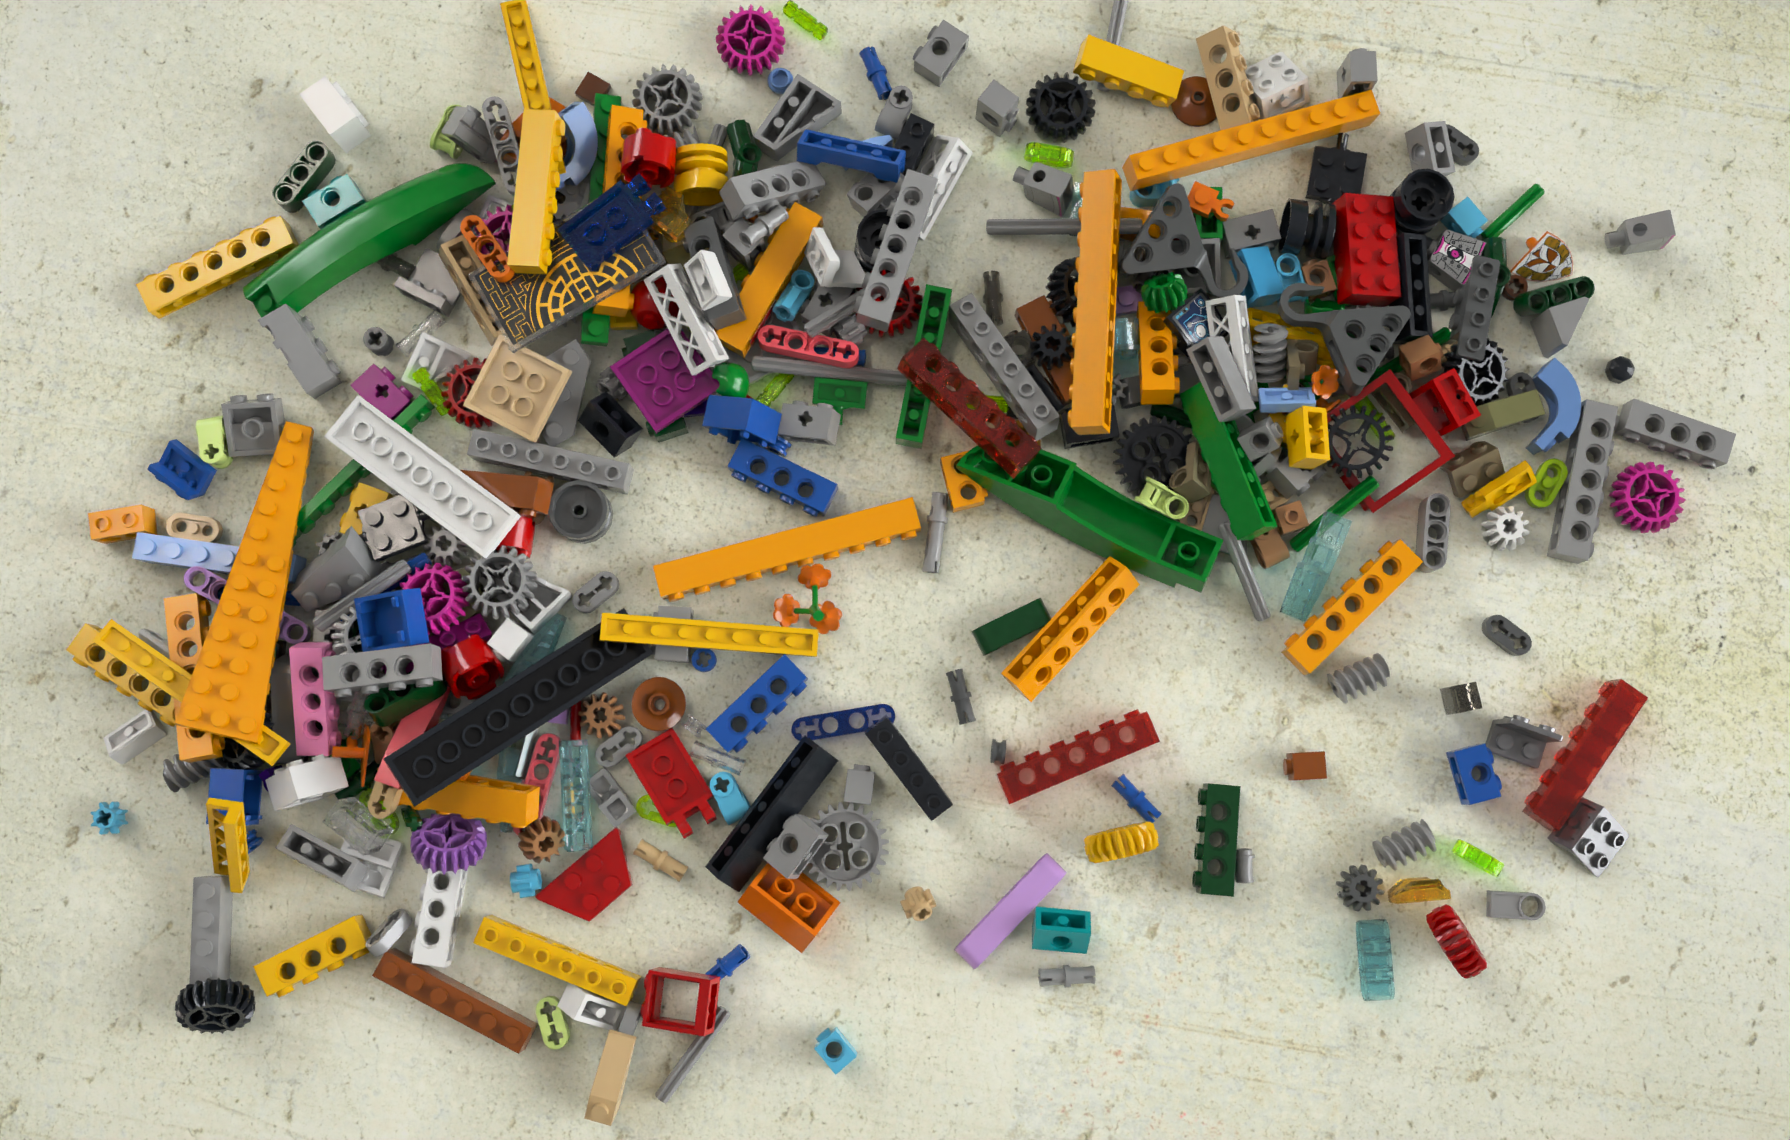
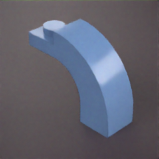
M573 102L558 113L565 122L567 147L563 158L566 173L559 174L560 185L556 188V191L564 187V181L567 185L577 186L590 172L596 158L598 147L597 130L584 102Z
M1556 358L1545 363L1532 377L1537 391L1545 398L1549 408L1547 424L1526 447L1533 455L1542 450L1547 452L1556 442L1560 443L1568 439L1574 432L1581 414V396L1577 383L1569 370Z

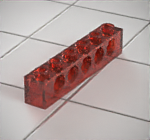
M923 338L902 357L897 369L1013 479L1035 459L1042 449L1036 439L1026 434L1018 426L1015 419L1007 416L999 409L998 404L983 394L974 381L967 379L955 363L948 361L940 353L936 345L929 343ZM927 367L933 368L936 373L930 372ZM946 385L954 387L956 391L949 390ZM966 404L973 405L975 410L968 408ZM985 422L992 423L995 428H990ZM1005 440L1011 441L1015 447L1009 446Z
M1136 709L1124 714L1125 720L1117 724L1112 719L1098 725L1100 731L1090 734L1088 729L1074 735L1076 741L1065 744L1064 740L1050 745L1051 751L1041 755L1038 750L1024 756L1026 761L1015 765V762L1011 761L999 766L1001 772L995 775L1007 804L1019 801L1160 742L1148 712L1140 714L1139 710ZM1123 727H1127L1132 731V739L1129 742H1123L1119 737V731ZM1098 737L1104 738L1108 744L1107 750L1103 753L1098 752L1094 747V742ZM1074 747L1079 748L1083 753V758L1079 763H1074L1069 758V752ZM1048 758H1054L1058 763V769L1053 774L1048 773L1044 768V762ZM1024 768H1028L1033 772V780L1029 784H1024L1019 779V773Z

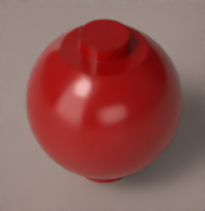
M662 276L654 281L658 291L665 294L667 283ZM644 279L640 280L631 290V293L634 294L633 308L630 309L631 315L637 323L645 328L654 330L666 328L667 326ZM670 301L668 311L671 316L676 318L678 317L679 307L676 302Z

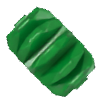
M1173 272L1168 274L1161 273L1158 276L1153 275L1152 279L1144 281V285L1141 287V296L1148 311H1155V313L1161 311L1167 313L1168 310H1177V306L1184 305L1187 299L1188 291L1184 280L1180 274L1174 275Z

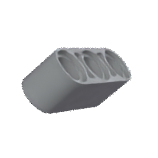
M1435 493L1422 500L1418 509L1415 554L1423 561L1418 569L1424 573H1431L1442 568L1447 560L1450 501L1448 497L1441 493ZM1431 501L1436 502L1438 504V513H1435L1431 510ZM1429 527L1436 530V540L1428 535ZM1427 553H1430L1434 556V566H1431L1427 563Z

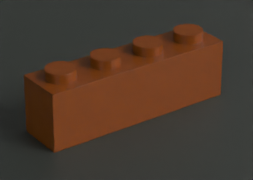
M1045 295L1017 308L1014 316L1029 343L1035 341L1032 337L1033 333H1041V327L1044 325L1049 331H1051L1052 324L1057 325L1056 331L1058 332L1063 327L1067 329L1065 324H1060L1055 317L1057 310L1049 308L1052 301H1047ZM1067 329V331H1066L1064 337L1070 336V334H1069V332H1068V329ZM1048 343L1047 349L1052 348L1053 351H1056L1057 345L1052 346ZM1075 350L1073 353H1068L1071 359L1074 358ZM1071 360L1070 362L1063 361L1061 369L1053 363L1052 370H1047L1048 363L1044 362L1042 368L1052 387L1059 395L1061 402L1066 406L1072 402L1069 396L1070 384H1073V374L1070 368Z
M460 470L515 512H520L521 516L536 518L537 514L548 515L554 483L533 476Z

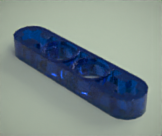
M878 704L798 718L793 722L791 732L797 740L801 741L803 738L802 734L796 732V728L801 726L800 723L805 722L806 726H814L813 720L819 719L818 728L821 735L815 736L816 730L807 732V737L812 741L861 733L869 728V718L866 711L872 710L871 715L874 716L880 714V709H885L886 713H891V718L889 719L892 723L895 721V712L887 704ZM860 713L864 716L865 723L861 728H853L849 724V718L852 714ZM832 717L837 720L838 728L835 732L827 733L824 731L823 722L826 718Z

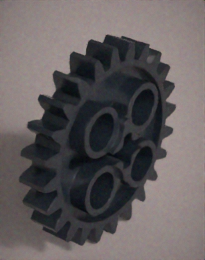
M1152 416L1149 419V424L1145 418L1139 420L1140 427L1135 422L1130 425L1132 432L1129 430L1122 432L1126 440L1118 439L1116 441L1122 448L1113 451L1114 454L1120 456V459L1113 461V464L1120 465L1121 467L1115 474L1124 475L1120 484L1128 482L1130 486L1127 492L1129 493L1136 489V496H1139L1146 484L1143 473L1145 469L1152 471L1154 480L1174 491L1169 486L1173 473L1169 471L1168 463L1169 461H1174L1178 469L1186 465L1187 445L1190 444L1189 440L1193 435L1188 434L1184 436L1185 426L1178 429L1175 428V419L1167 424L1166 416L1161 417L1159 423L1156 416ZM1160 436H1165L1168 439L1169 447L1167 449L1160 446ZM1147 437L1151 438V444L1148 442ZM1136 444L1144 448L1145 454L1143 458L1135 454L1134 448ZM1160 456L1161 461L1153 463L1152 457ZM1162 475L1165 477V481H1162Z

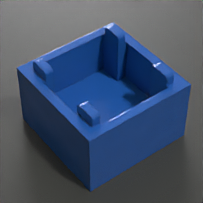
M709 395L702 426L708 428L709 433L712 435L720 434L728 438L727 442L730 444H736V441H741L743 438L750 442L758 443L761 447H767L768 444L775 445L782 414L753 398Z
M420 588L397 590L354 599L363 652L430 643Z
M211 768L208 798L243 802L245 824L259 825V819H262L263 816L260 815L262 780L259 774L263 770ZM216 809L224 816H226L228 812L227 810Z

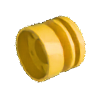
M705 143L688 144L677 148L675 174L677 176L673 181L675 200L690 206H711L723 202L719 191L728 181V177L725 175L728 172V164L726 163L728 161L727 150L721 146Z

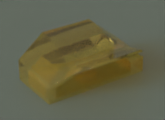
M669 186L666 187L650 208L643 213L649 221L648 226L674 241L692 223L685 212L684 195Z
M1418 877L1399 879L1388 890V899L1390 903L1402 904L1451 899L1450 890L1444 887L1440 879Z

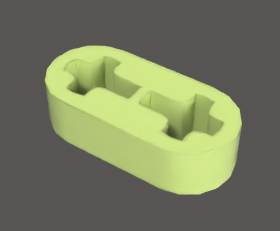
M547 996L537 1003L536 1016L545 1045L553 1050L560 1049L569 1041L570 1031L565 1012L557 1007L560 1000L555 996ZM546 1002L556 1007V1010L552 1012L553 1021H551L549 1013L543 1012L542 1008L546 1006ZM553 1024H555L558 1033H563V1037L559 1039L560 1043H557L555 1039H550V1035L554 1033Z

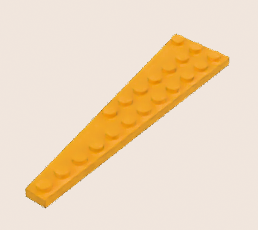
M288 421L284 425L174 723L177 726L260 745L266 713V698L270 690L271 669L274 667L275 646L279 638V624L282 620L294 552L292 550L294 537L297 534L298 514L302 506V491L306 482V469L309 465L314 436L312 427Z

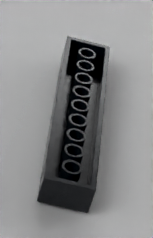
M623 608V609H621L620 611L616 612L615 614H628V613H627L626 610ZM600 622L421 734L383 760L415 807L653 654L648 644L599 641Z

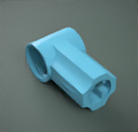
M797 270L792 274L790 282L772 309L778 319L783 322L793 321L806 299L810 296L815 282L812 274L805 270Z

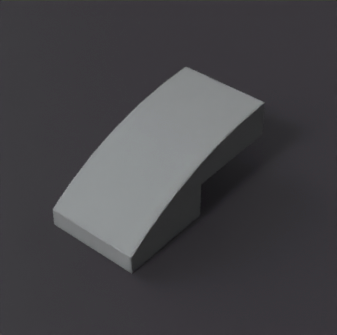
M603 767L583 783L584 787L599 805V809L614 828L637 811L606 767Z

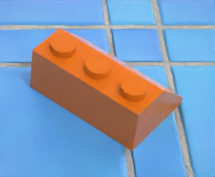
M769 863L765 865L738 900L741 906L801 953H803L841 903L803 872L797 879H787Z

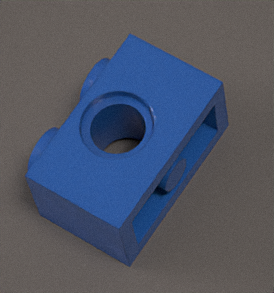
M1486 743L1446 752L1461 805H1472L1501 797V781L1498 775L1494 773L1492 767L1494 763L1493 754L1486 747ZM1475 766L1481 773L1477 781L1471 775L1472 769Z

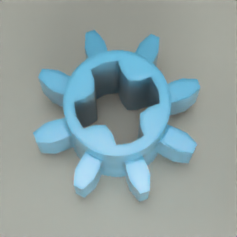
M100 802V809L91 812L94 821L91 826L100 828L99 834L101 835L108 834L109 830L112 834L120 833L119 827L123 824H128L125 820V814L128 810L118 808L119 802H111L110 805L107 802Z
M532 864L516 866L517 872H511L510 874L512 892H519L520 898L536 896L535 890L542 888L540 869H533Z

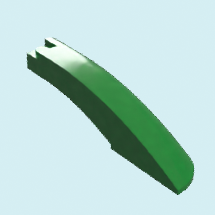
M466 163L446 165L407 181L354 208L297 245L243 287L245 298L253 302L261 318L284 304H287L298 313L317 297L361 269L413 244L416 246L493 187L496 182L481 168Z
M1005 439L994 440L992 444L982 447L978 445L968 451L957 464V469L1039 524L1106 559L1111 556L1128 569L1174 588L1176 583L1201 593L1211 574L1223 543V539L1170 519L1129 499L1077 467V463L1024 442Z

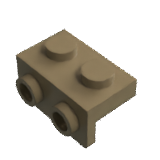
M1486 441L1475 442L1470 448L1460 453H1454L1455 457L1440 466V469L1447 472L1453 494L1458 498L1485 486L1505 473L1498 448Z

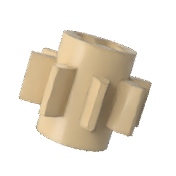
M919 886L907 890L904 895L905 900L900 901L907 919L913 916V919L916 921H923L929 918L933 912L932 908L936 907L930 889L924 891Z

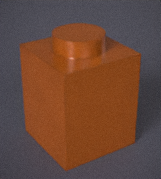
M1325 751L1286 753L1287 759L1283 760L1284 774L1288 775V780L1327 779Z

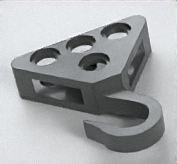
M1179 183L1165 189L1118 266L1119 271L1124 275L1193 268L1199 272L1207 291L1216 298L1239 295L1245 289L1248 282L1247 268L1240 261L1234 248H1231L1229 252L1233 268L1237 273V282L1230 290H1222L1216 286L1207 251L1203 247L1185 188ZM1166 201L1172 202L1175 206V212L1172 216L1166 215L1163 211V204ZM1151 224H1156L1160 228L1161 233L1157 239L1150 237L1148 233ZM1174 238L1179 239L1183 244L1180 253H1175L1171 249V242ZM1137 247L1143 248L1146 252V258L1143 262L1137 261L1134 257V251Z
M1305 283L1291 284L1283 291L1278 301L1277 307L1280 317L1291 326L1311 327L1321 331L1346 393L1349 396H1358L1410 318V310L1406 306H1390L1298 314L1290 308L1288 300L1294 296L1321 295L1325 287L1312 286ZM1383 326L1390 328L1392 332L1385 330ZM1347 333H1352L1356 338H1351ZM1370 346L1377 348L1379 352L1373 351ZM1357 367H1362L1366 373L1359 371Z

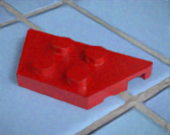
M618 827L614 828L535 896L537 900L586 921L594 919L633 885L627 867L626 854L622 846L620 829Z

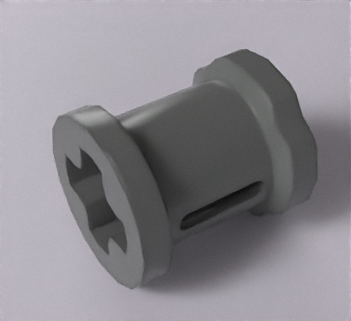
M372 327L364 333L363 342L365 346L376 355L387 356L393 351L394 341L383 329ZM379 338L382 342L380 345H378L376 342Z

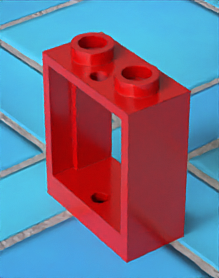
M1455 368L1409 393L1440 436L1481 416ZM1456 394H1459L1461 398L1457 399Z
M663 967L650 969L644 980L646 996L640 1011L643 1018L642 1026L698 1036L714 1033L720 976ZM664 978L700 983L695 1022L660 1016Z

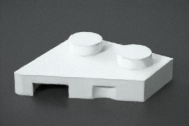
M422 331L401 380L427 391L437 381L445 377L447 372H451L454 369V365H459L463 360L468 359L470 353Z

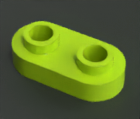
M1553 458L1539 466L1535 473L1537 483L1525 491L1526 502L1531 507L1542 509L1552 504L1568 475L1567 467L1563 461ZM1548 469H1550V470L1553 471V473H1554V477H1553V478H1551V477L1548 476V474H1547ZM1536 491L1541 494V500L1535 498Z

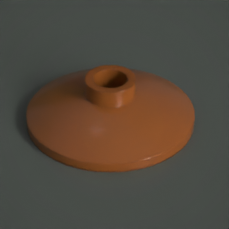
M1193 76L1182 80L1177 99L1171 104L1172 111L1177 119L1186 125L1194 127L1205 126L1214 121L1217 116L1207 79ZM1194 95H1200L1203 100H1195Z
M654 677L644 681L638 686L632 698V711L636 720L643 727L653 731H664L674 727L682 719L686 709V699L681 687L674 681L664 677ZM662 699L665 702V706L663 709L658 710L655 704L658 700Z

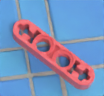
M775 325L763 326L758 332V344L766 352L841 368H852L859 361V349L855 343L822 335L810 337L806 332ZM769 335H774V339L771 342H766V338ZM782 337H784V346L780 345V341L782 342ZM792 339H799L803 342V345L798 349H792L788 346V343ZM819 344H824L829 350L822 355L817 354L814 348ZM833 347L837 348L835 357H833ZM846 351L851 352V355H849L848 359L843 358V354H845Z
M549 733L543 734L538 738L524 782L527 785L540 787L539 820H541L563 747L559 736ZM550 738L553 739L552 743L556 745L555 750H550L548 758H553L552 763L547 760H538L539 754L545 756L547 748L543 747L544 741L549 742ZM539 764L546 765L549 770L548 776L542 780L538 779L534 774L535 768ZM512 827L517 835L520 832H524L522 831L523 828Z

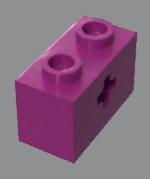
M375 364L371 365L350 385L364 400L391 420L397 418L412 403L411 399L414 397L405 386L398 387L393 382L396 377L385 366L380 369ZM385 390L389 394L386 398L382 394Z

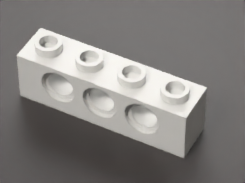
M430 868L425 869V873H428L426 884L422 885L420 891V900H423L421 911L417 912L415 918V928H418L416 939L412 940L410 946V955H413L412 963L442 968L451 965L468 869L467 871L459 869L456 874L453 871H447L445 875L449 878V884L445 889L438 883V878L442 871L438 870L432 873ZM436 901L441 902L444 906V912L441 916L435 914L433 910ZM431 929H435L439 933L437 943L429 940L428 934Z

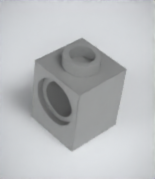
M1269 416L1241 430L1237 440L1251 462L1279 448L1283 440V431L1277 422L1274 423ZM1260 433L1265 434L1269 441L1262 442L1256 435Z
M854 764V769H848L844 802L871 805L875 772L870 771V766Z

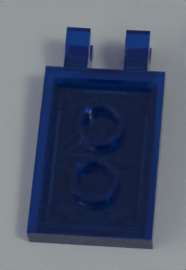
M640 173L626 186L621 180L557 229L590 272L652 225L654 221L650 216L660 214L666 209L662 200L655 192L645 202L639 198V196L651 190Z

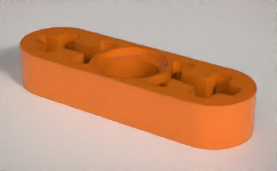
M477 215L465 217L460 224V230L487 271L498 282L503 283L511 280L515 272L507 265L508 256L487 225ZM475 225L482 236L477 238L472 232L471 226ZM486 243H493L494 249L490 254L484 255L481 253V249ZM497 259L504 266L505 271L500 273L494 263Z

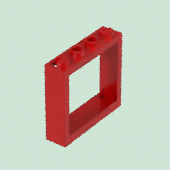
M1391 369L1364 387L1358 396L1350 397L1327 414V423L1333 421L1330 415L1340 416L1339 410L1341 408L1347 411L1351 405H1355L1386 383L1440 457L1374 502L1370 495L1359 503L1364 511L1370 509L1372 513L1455 457ZM1334 448L1336 455L1341 459L1342 457ZM1335 463L1332 468L1339 467V465ZM1343 467L1342 472L1344 475L1340 479L1349 490L1353 487L1355 488L1360 484V481L1353 472L1350 478L1346 477L1347 469Z

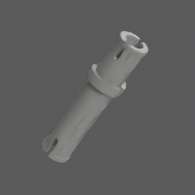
M932 492L930 515H927V522L929 523L923 572L939 573L943 532L948 521L946 508L949 494Z

